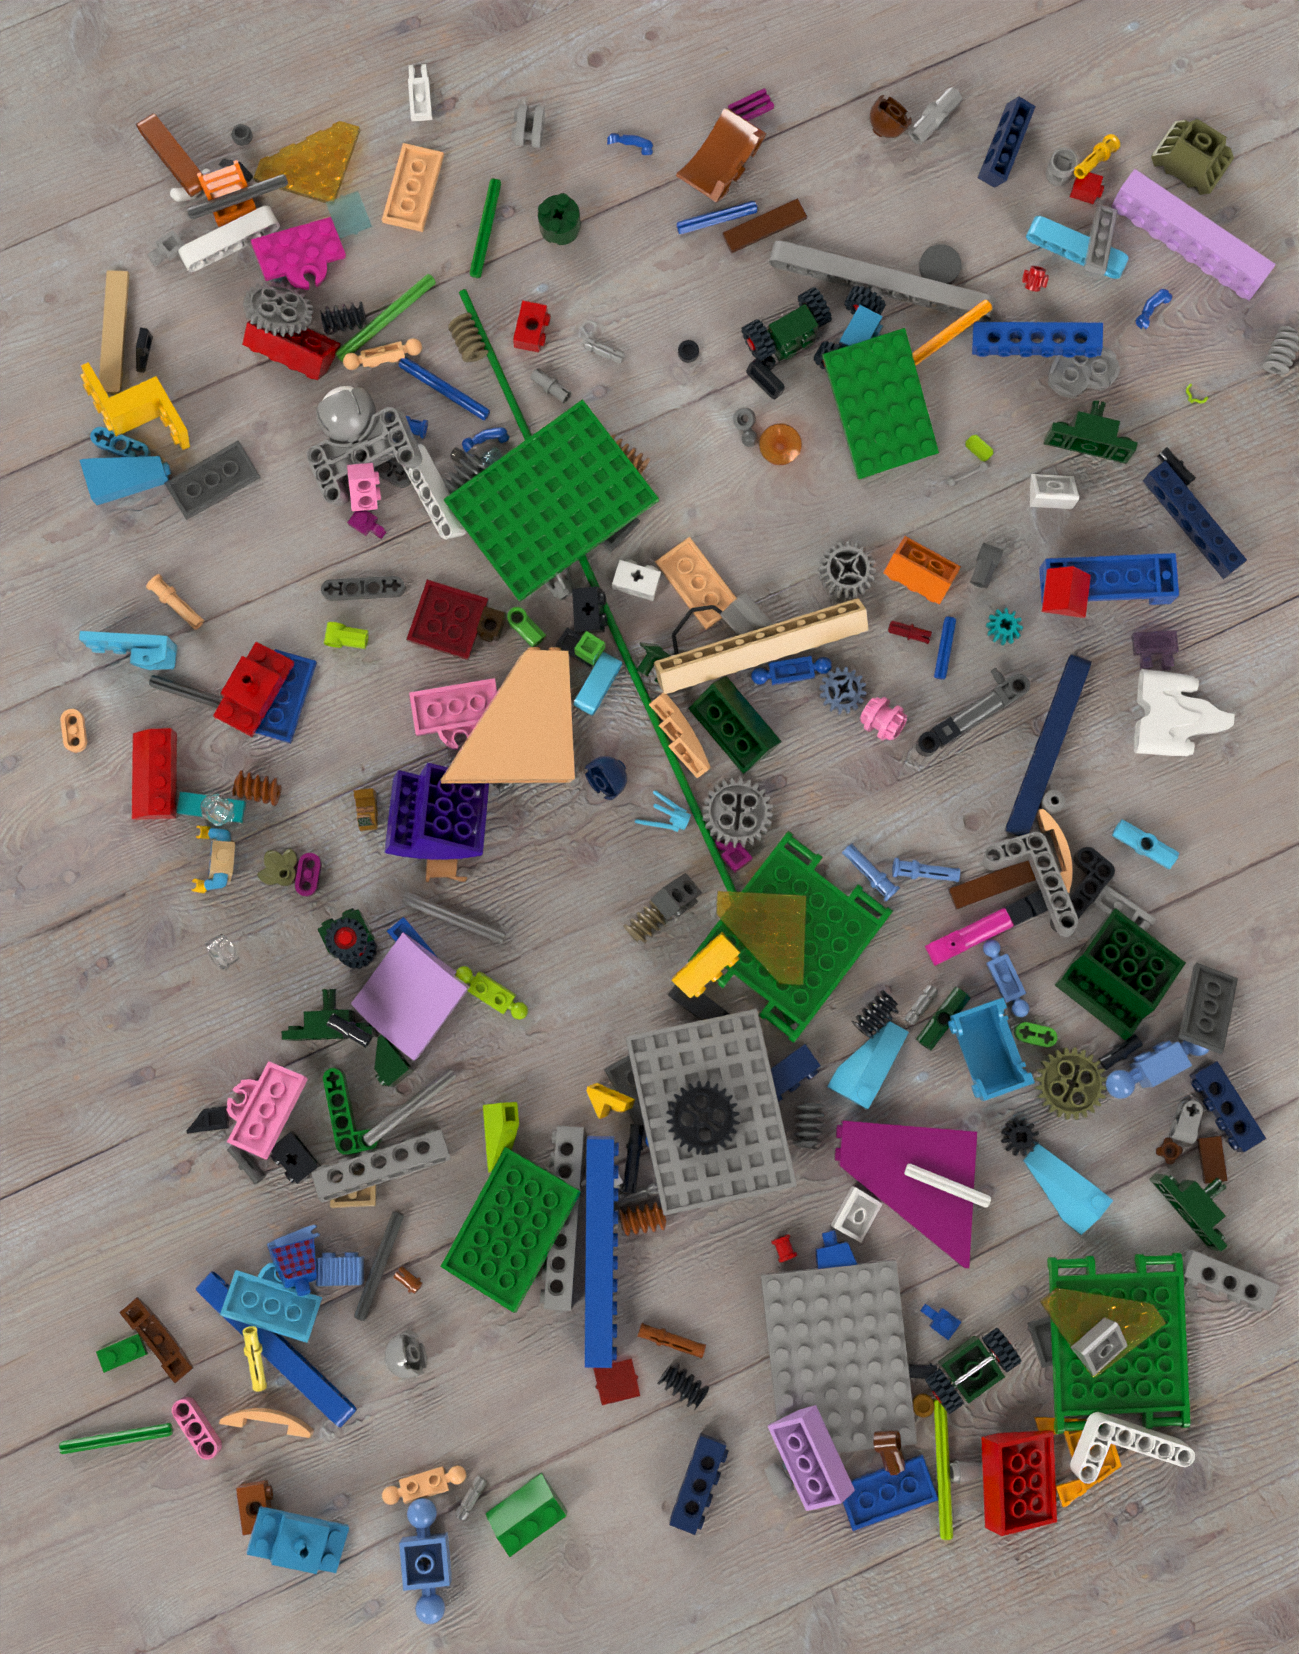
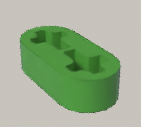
M1023 1022L1018 1024L1014 1030L1016 1039L1023 1043L1048 1048L1057 1042V1033L1050 1027ZM1026 1026L1027 1031L1033 1032L1034 1036L1028 1035L1024 1039L1023 1034L1019 1033V1030L1024 1029ZM1046 1032H1049V1036L1052 1037V1040L1047 1041L1046 1044L1044 1043L1045 1040L1043 1038L1038 1037V1034H1046Z

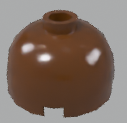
M881 95L874 102L870 110L869 119L873 132L879 137L896 138L912 124L911 116L909 119L905 114L908 111L892 97H888L886 100L883 98L884 95Z

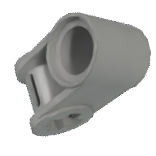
M1184 1099L1179 1102L1170 1128V1138L1194 1144L1203 1114L1202 1105L1198 1101ZM1187 1106L1193 1108L1192 1113L1186 1111Z

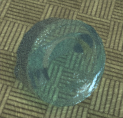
M492 448L490 452H485L481 459L490 466L499 460L502 454L498 448Z

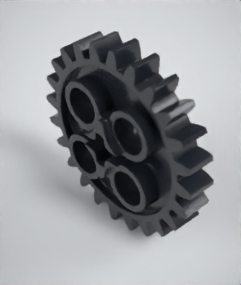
M697 1081L696 1088L689 1083L688 1091L681 1087L682 1095H673L677 1100L676 1103L669 1102L673 1110L667 1111L666 1114L672 1116V1119L667 1120L666 1123L673 1124V1127L668 1132L676 1133L673 1141L680 1139V1148L685 1144L688 1145L687 1152H690L692 1148H696V1155H699L701 1149H704L705 1154L708 1155L709 1148H712L717 1153V1145L725 1148L724 1140L732 1142L729 1134L737 1133L732 1127L733 1125L740 1124L739 1121L734 1120V1117L740 1115V1112H733V1108L738 1104H730L729 1101L733 1095L726 1097L724 1095L727 1090L726 1088L718 1091V1083L713 1088H710L709 1081L706 1082L705 1087H702L701 1082ZM697 1096H704L707 1100L706 1107H697L695 1098ZM688 1104L691 1105L700 1114L707 1113L706 1119L716 1125L719 1131H715L705 1121L699 1123V1116L690 1111L686 1106ZM715 1110L723 1111L725 1114L723 1122H716L713 1119V1112ZM685 1113L693 1117V1123L690 1126H685L681 1123V1116ZM701 1128L710 1130L711 1137L709 1140H702L699 1137V1130Z

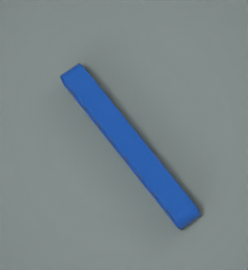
M211 1271L196 1287V1291L220 1314L230 1285L217 1273ZM224 1317L242 1336L243 1329L252 1326ZM256 1327L258 1340L263 1349L261 1354L325 1416L341 1428L357 1411L354 1404L281 1334Z

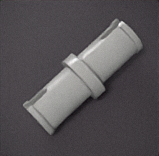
M540 368L535 369L531 374V380L538 383L547 394L551 393L562 403L567 402L571 397V391H568L558 383L555 377L551 378Z

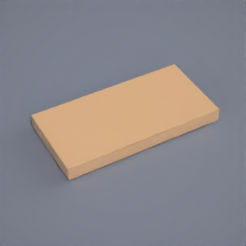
M403 143L383 213V223L420 232L424 231L444 158L443 152Z
M690 537L655 561L657 567L689 609L715 605L724 611L736 599L735 595ZM713 609L693 612L705 630L723 619Z

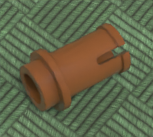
M401 1266L398 1270L405 1277L396 1272L393 1278L408 1288L409 1293L415 1294L423 1285L420 1281L421 1278H416Z

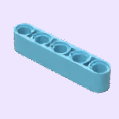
M1034 217L1026 234L1029 242L1084 266L1090 237L1045 217ZM1111 247L1107 270L1104 275L1113 279H1119L1128 262V255Z

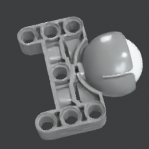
M349 386L337 387L328 392L316 408L318 424L321 430L330 437V440L326 439L311 446L307 451V459L326 502L337 506H343L348 502L349 493L345 482L349 481L347 465L373 463V467H376L393 457H396L401 465L412 469L417 468L422 463L421 452L404 413L393 407H386L376 413L374 401L365 389ZM395 414L396 418L394 422L391 423V416ZM403 433L404 438L399 442V436ZM322 452V458L318 461V455ZM366 452L367 458L362 461V456ZM412 453L411 460L407 462V455ZM330 471V477L326 480V474ZM338 490V497L334 500V493Z

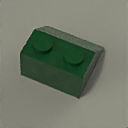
M381 1034L377 1039L374 1070L378 1074L375 1077L382 1086L395 1087L411 1074L414 1069L394 1044Z

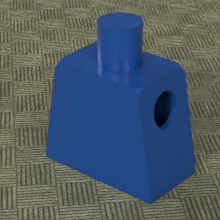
M835 1230L822 1233L825 1246L815 1248L818 1269L857 1265L848 1242H837Z

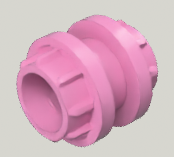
M876 697L872 698L865 706L860 716V721L864 724L866 731L871 732L874 728L878 730L877 737L882 741L885 739L895 740L907 722V715L903 713L904 709L899 705L893 709L890 708V700L886 697L881 699Z

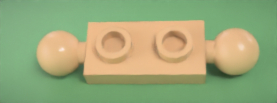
M412 338L405 345H402L401 341L360 351L361 355L348 353L343 359V364L347 369L355 370L362 363L363 367H377L384 362H398L401 358H405V353L412 356L418 355L422 350V344L418 339Z
M457 1465L453 1466L448 1473H445V1468L442 1466L399 1480L400 1488L395 1486L386 1487L382 1492V1499L386 1504L394 1505L399 1501L400 1497H403V1502L408 1504L418 1498L434 1496L449 1491V1482L456 1485L463 1483L466 1479V1471L463 1467Z

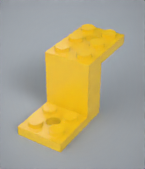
M89 362L81 365L83 374L80 377L84 383L83 387L87 395H91L93 405L98 414H102L103 422L108 431L112 430L117 437L160 417L163 425L169 427L171 431L170 436L174 444H179L182 450L190 447L187 428L157 376L112 397H108Z

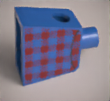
M314 1238L271 1248V1259L284 1287L290 1288L295 1286L298 1296L309 1294L311 1292L309 1282L315 1281L317 1276Z

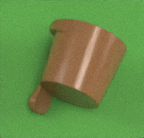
M427 859L426 882H429L430 878L443 877L461 882L467 881L465 876H456L457 859Z

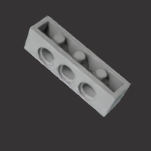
M1188 1249L1183 1261L1185 1282L1194 1286H1198V1283L1206 1285L1205 1290L1219 1295L1220 1291L1228 1294L1226 1299L1239 1304L1241 1300L1248 1302V1308L1261 1312L1262 1309L1270 1311L1279 1285L1194 1250ZM1206 1267H1209L1211 1270V1275L1208 1279H1204L1202 1275ZM1230 1276L1232 1284L1226 1288L1224 1286V1279ZM1251 1284L1253 1293L1247 1297L1245 1288Z

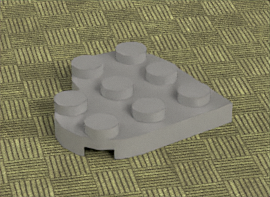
M1083 339L1075 340L1078 343L1085 342ZM1103 346L1101 356L1093 358L1077 355L1067 358L1063 355H1057L1048 373V386L1057 394L1071 399L1077 398L1087 387L1103 391L1111 386L1119 375L1120 367L1116 354Z

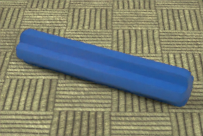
M945 617L934 673L936 679L944 680L947 676L956 625V618Z

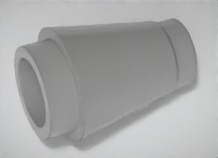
M956 1460L954 1463H950L951 1482L961 1484L983 1477L982 1463Z
M776 1462L764 1469L774 1496L777 1495L781 1499L794 1490L793 1482L777 1466Z

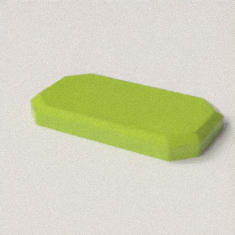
M971 435L965 442V447L981 461H987L993 455V449L977 435Z

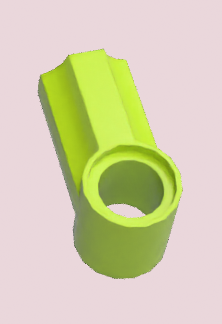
M327 622L323 644L334 648L346 646L366 650L369 631L346 627V625L337 622Z

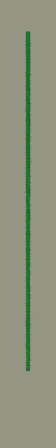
M466 289L459 291V295L467 313L472 315L471 320L475 321L474 327H477L479 330L477 335H481L482 340L480 342L485 343L484 350H488V360L524 440L532 436L469 294ZM586 555L578 560L590 587L597 586L600 588ZM606 601L604 613L607 615V625L733 903L738 896L736 888L714 839L710 836V830L705 828L706 822L703 821L701 810L678 759L669 748V739L666 733L659 727L661 721L657 713L649 705L652 701L638 670H636L634 661ZM783 1014V1017L787 1025L790 1026L795 1023L793 1020H791L789 1017Z

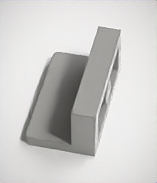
M746 593L736 598L720 614L737 635L773 625Z

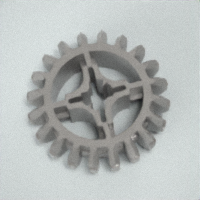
M850 541L846 542L845 547H843L841 542H838L837 548L833 545L830 546V552L825 551L823 554L825 558L820 559L819 563L823 566H820L818 571L823 574L819 576V579L826 580L823 583V587L830 586V594L834 590L837 591V598L840 597L841 593H844L845 599L849 598V593L852 594L853 598H857V591L861 595L865 594L864 588L870 589V582L875 581L873 574H876L877 569L873 566L876 562L875 560H869L872 557V553L864 554L866 547H862L861 550L858 549V542L854 544V547L850 546ZM849 555L853 557L849 560H844L840 556ZM858 561L864 567V577L860 575L856 568ZM831 563L835 565V569L839 572L836 580L830 571ZM852 565L851 571L843 575L844 567L846 569ZM846 580H850L854 583L857 582L854 585L842 584Z

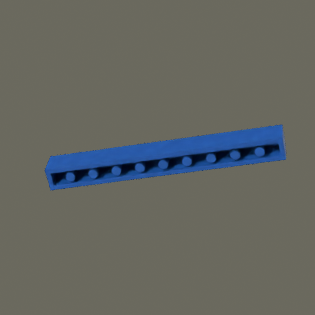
M587 1136L585 1368H612V1361H617V1347H613V1338H617V1324H613V1315H617V1301H613V1292H617L618 1279H613V1270H618V1256H613V1247H618V1233H614V1224H618V1210H614V1202H618V1188H614V1179H618L619 1165H614V1156H619V1142H614V1136Z

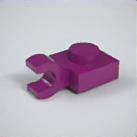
M367 510L355 511L347 522L349 526L364 536H367L370 531L382 539L386 534L385 529L376 523L378 518Z

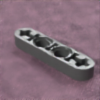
M398 576L330 579L321 585V593L329 601L395 598L402 596L406 589L404 581ZM375 582L380 585L377 593L368 591V586L371 583ZM383 582H386V586H393L394 582H397L401 587H398L395 592L392 588H386L387 592L384 593ZM343 584L342 590L344 595H341L340 590L333 591V595H329L326 590L331 585H333L334 589H341L340 585ZM350 584L358 585V591L355 594L347 593V587Z

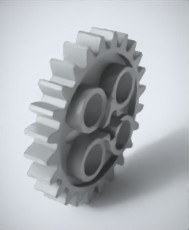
M264 281L263 286L256 283V288L250 287V291L246 292L243 312L246 313V318L251 319V324L257 323V329L265 328V333L273 331V336H276L277 332H279L284 337L285 333L293 336L294 331L297 334L301 333V329L306 331L307 326H310L312 320L313 305H310V299H305V293L299 294V288L292 290L291 284L285 287L283 282L276 285L275 281H272V284L269 285Z
M731 778L730 784L723 780L722 788L715 785V792H708V796L711 799L705 798L704 804L707 806L703 807L702 812L707 814L703 815V821H709L706 823L705 828H712L710 836L717 834V842L725 839V846L729 842H733L734 848L740 842L742 847L745 848L746 841L753 845L754 838L759 841L761 840L762 836L760 833L767 834L768 830L766 827H771L772 824L768 819L773 818V813L769 812L773 809V805L767 804L770 801V796L763 797L765 789L758 791V783L752 787L750 786L751 780L743 784L742 778L739 779L738 783H735L734 779ZM737 795H741L739 829L735 831ZM730 798L733 800V803L726 805L722 800ZM746 800H752L755 803V805L753 807H748L744 804V802ZM726 818L732 823L725 826L720 821ZM751 821L753 826L747 828L743 826L742 822Z

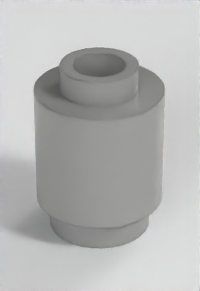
M1048 791L1042 797L1039 805L1040 809H1044L1050 815L1056 814L1064 807L1065 797L1060 791Z

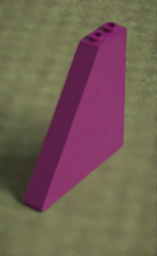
M841 1121V1125H837L836 1138H839L840 1141L839 1147H835L834 1160L838 1161V1166L961 1267L969 1269L973 1202L905 1175V1169L908 1164H912L974 1189L977 1132Z

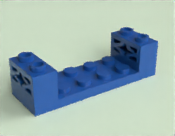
M1176 553L1045 559L1039 567L1041 603H1043L1047 569L1074 566L1091 575L1088 601L1149 599V605L1171 604L1179 596Z

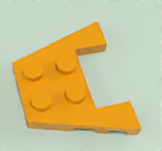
M1034 1417L1038 1431H1054L1055 1417ZM1064 1418V1422L1087 1421V1419ZM1083 1430L1064 1431L1071 1458ZM1110 1444L1099 1475L1094 1482L1088 1484L1078 1478L1056 1485L1062 1507H1067L1074 1499L1082 1496L1088 1489L1104 1480L1122 1466L1114 1444Z

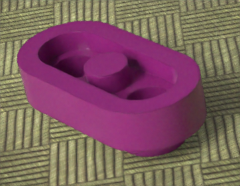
M305 853L301 856L298 863L295 889L304 897H310L318 890L322 862L314 853ZM309 861H314L315 865L313 868L307 867ZM310 882V889L305 890L304 884Z

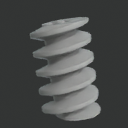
M1282 326L1278 329L1265 362L1262 364V368L1272 374L1289 373L1288 367L1293 364L1291 359H1295V352L1299 351V335L1297 330L1289 326Z

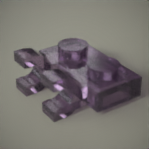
M1177 631L1133 632L1131 635L1134 656L1140 655V671L1141 669L1150 670L1153 667L1151 655L1162 654V671L1171 670V667L1174 666L1173 654H1177L1179 651Z

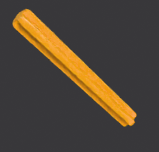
M983 300L912 353L915 366L993 309L991 303L988 300Z

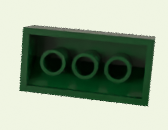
M727 676L712 683L688 708L743 774L764 759L782 742Z

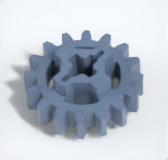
M837 667L835 674L831 671L828 672L829 679L823 677L822 682L825 685H820L819 690L824 692L819 697L826 699L823 705L827 706L829 704L831 706L830 712L838 709L839 715L842 710L849 714L850 708L855 711L858 709L856 703L863 704L864 700L861 697L866 696L867 692L862 689L866 687V683H860L862 675L856 677V670L849 673L848 667H845L844 671L841 672L839 667ZM844 677L845 680L838 681L836 678ZM852 682L857 688V693L852 688ZM846 684H848L846 687V692H844L843 695L841 694L840 698H838L840 694V689H842ZM828 688H829L830 691L833 692V695H834L833 700H832V698H831L830 695H829ZM843 701H849V702H850V703H848V704H840V702H843Z

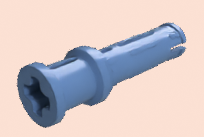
M852 843L842 852L871 882V887L876 888L884 896L886 902L900 889L899 886H895L886 877V873L876 869Z
M894 858L892 877H897L898 875L910 877L913 880L918 877L959 882L960 868L919 864L917 860L909 862Z

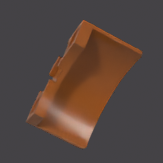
M725 108L701 148L677 172L676 176L713 201L718 202L729 192L731 182H737L746 170L743 167L750 156L754 158L767 133L730 109Z

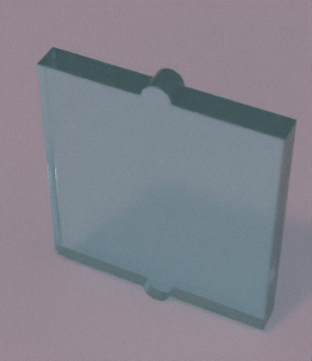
M358 191L345 196L340 195V198L326 202L340 239L352 234L357 235L358 232L372 227Z

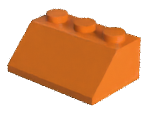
M904 536L883 574L887 575L892 581H898L905 585L910 591L918 592L925 596L930 602H936L940 605L961 566Z

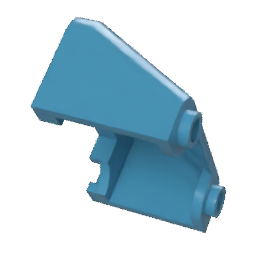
M1004 998L951 1016V1021H948L951 1033L956 1034L974 1083L971 1086L975 1098H980L981 1101H986L1035 1083L1031 1072L1027 1073L1026 1069H1023L1026 1064L1022 1062L1007 1022L1009 1018L1007 1015L1003 1016L1005 1013L1004 1009L1007 1008Z

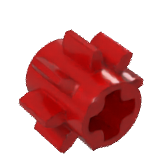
M1031 266L1030 271L1025 270L1022 277V282L1026 283L1025 288L1035 292H1039L1041 287L1046 288L1049 280V275L1045 274L1046 269L1039 266Z

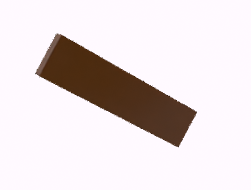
M797 198L723 232L722 236L732 254L806 220L807 215Z
M1028 860L952 887L948 891L957 910L1033 882L1036 878Z

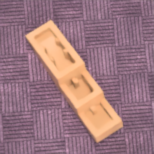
M661 693L649 705L663 720L659 727L673 741L669 748L698 778L711 768L704 750L679 708L667 694Z

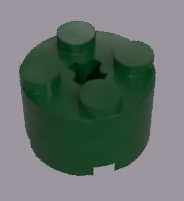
M560 193L559 195L550 196L538 206V222L543 238L550 243L553 242L558 245L569 244L577 238L581 228L580 211L576 202L567 194Z

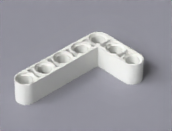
M1095 1412L1086 1421L1071 1459L1070 1468L1082 1482L1088 1484L1094 1482L1099 1475L1110 1444L1181 1467L1190 1466L1195 1460V1453L1186 1443L1178 1438L1146 1429L1145 1427L1101 1412Z

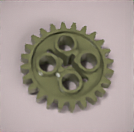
M1066 1047L1063 1048V1054L1059 1050H1054L1055 1057L1048 1054L1049 1062L1041 1061L1040 1063L1044 1068L1036 1069L1041 1076L1034 1078L1035 1081L1040 1082V1085L1034 1087V1089L1041 1090V1093L1036 1097L1045 1099L1041 1105H1050L1049 1113L1057 1110L1056 1117H1061L1064 1113L1065 1120H1069L1071 1114L1074 1120H1078L1079 1113L1083 1118H1086V1110L1095 1113L1093 1105L1101 1107L1098 1099L1106 1098L1101 1093V1090H1107L1106 1086L1102 1085V1082L1106 1081L1107 1078L1100 1075L1105 1069L1097 1068L1100 1061L1092 1062L1093 1054L1085 1057L1086 1050H1081L1078 1054L1076 1047L1072 1048L1071 1053ZM1062 1063H1066L1069 1066L1067 1075H1063L1060 1072V1065ZM1078 1065L1079 1069L1074 1076L1075 1066ZM1084 1071L1090 1075V1080L1087 1084H1084L1080 1078ZM1067 1080H1072L1075 1087L1069 1088V1084L1066 1083ZM1055 1083L1061 1087V1093L1058 1096H1055L1051 1090ZM1068 1090L1066 1102H1063V1097L1065 1096ZM1075 1092L1080 1093L1082 1096V1101L1078 1105L1072 1099Z

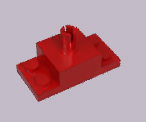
M255 642L248 656H241L220 694L223 696V699L213 717L253 737L295 662Z

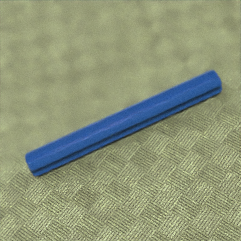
M406 356L399 361L401 369L482 420L488 418L490 414L488 408Z

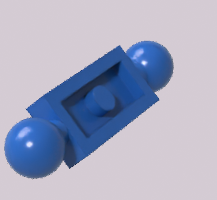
M811 656L771 662L768 664L769 670L761 667L755 668L751 673V679L758 685L764 684L768 679H771L772 685L814 679V671L820 674H827L831 671L832 662L827 657H820L813 663Z

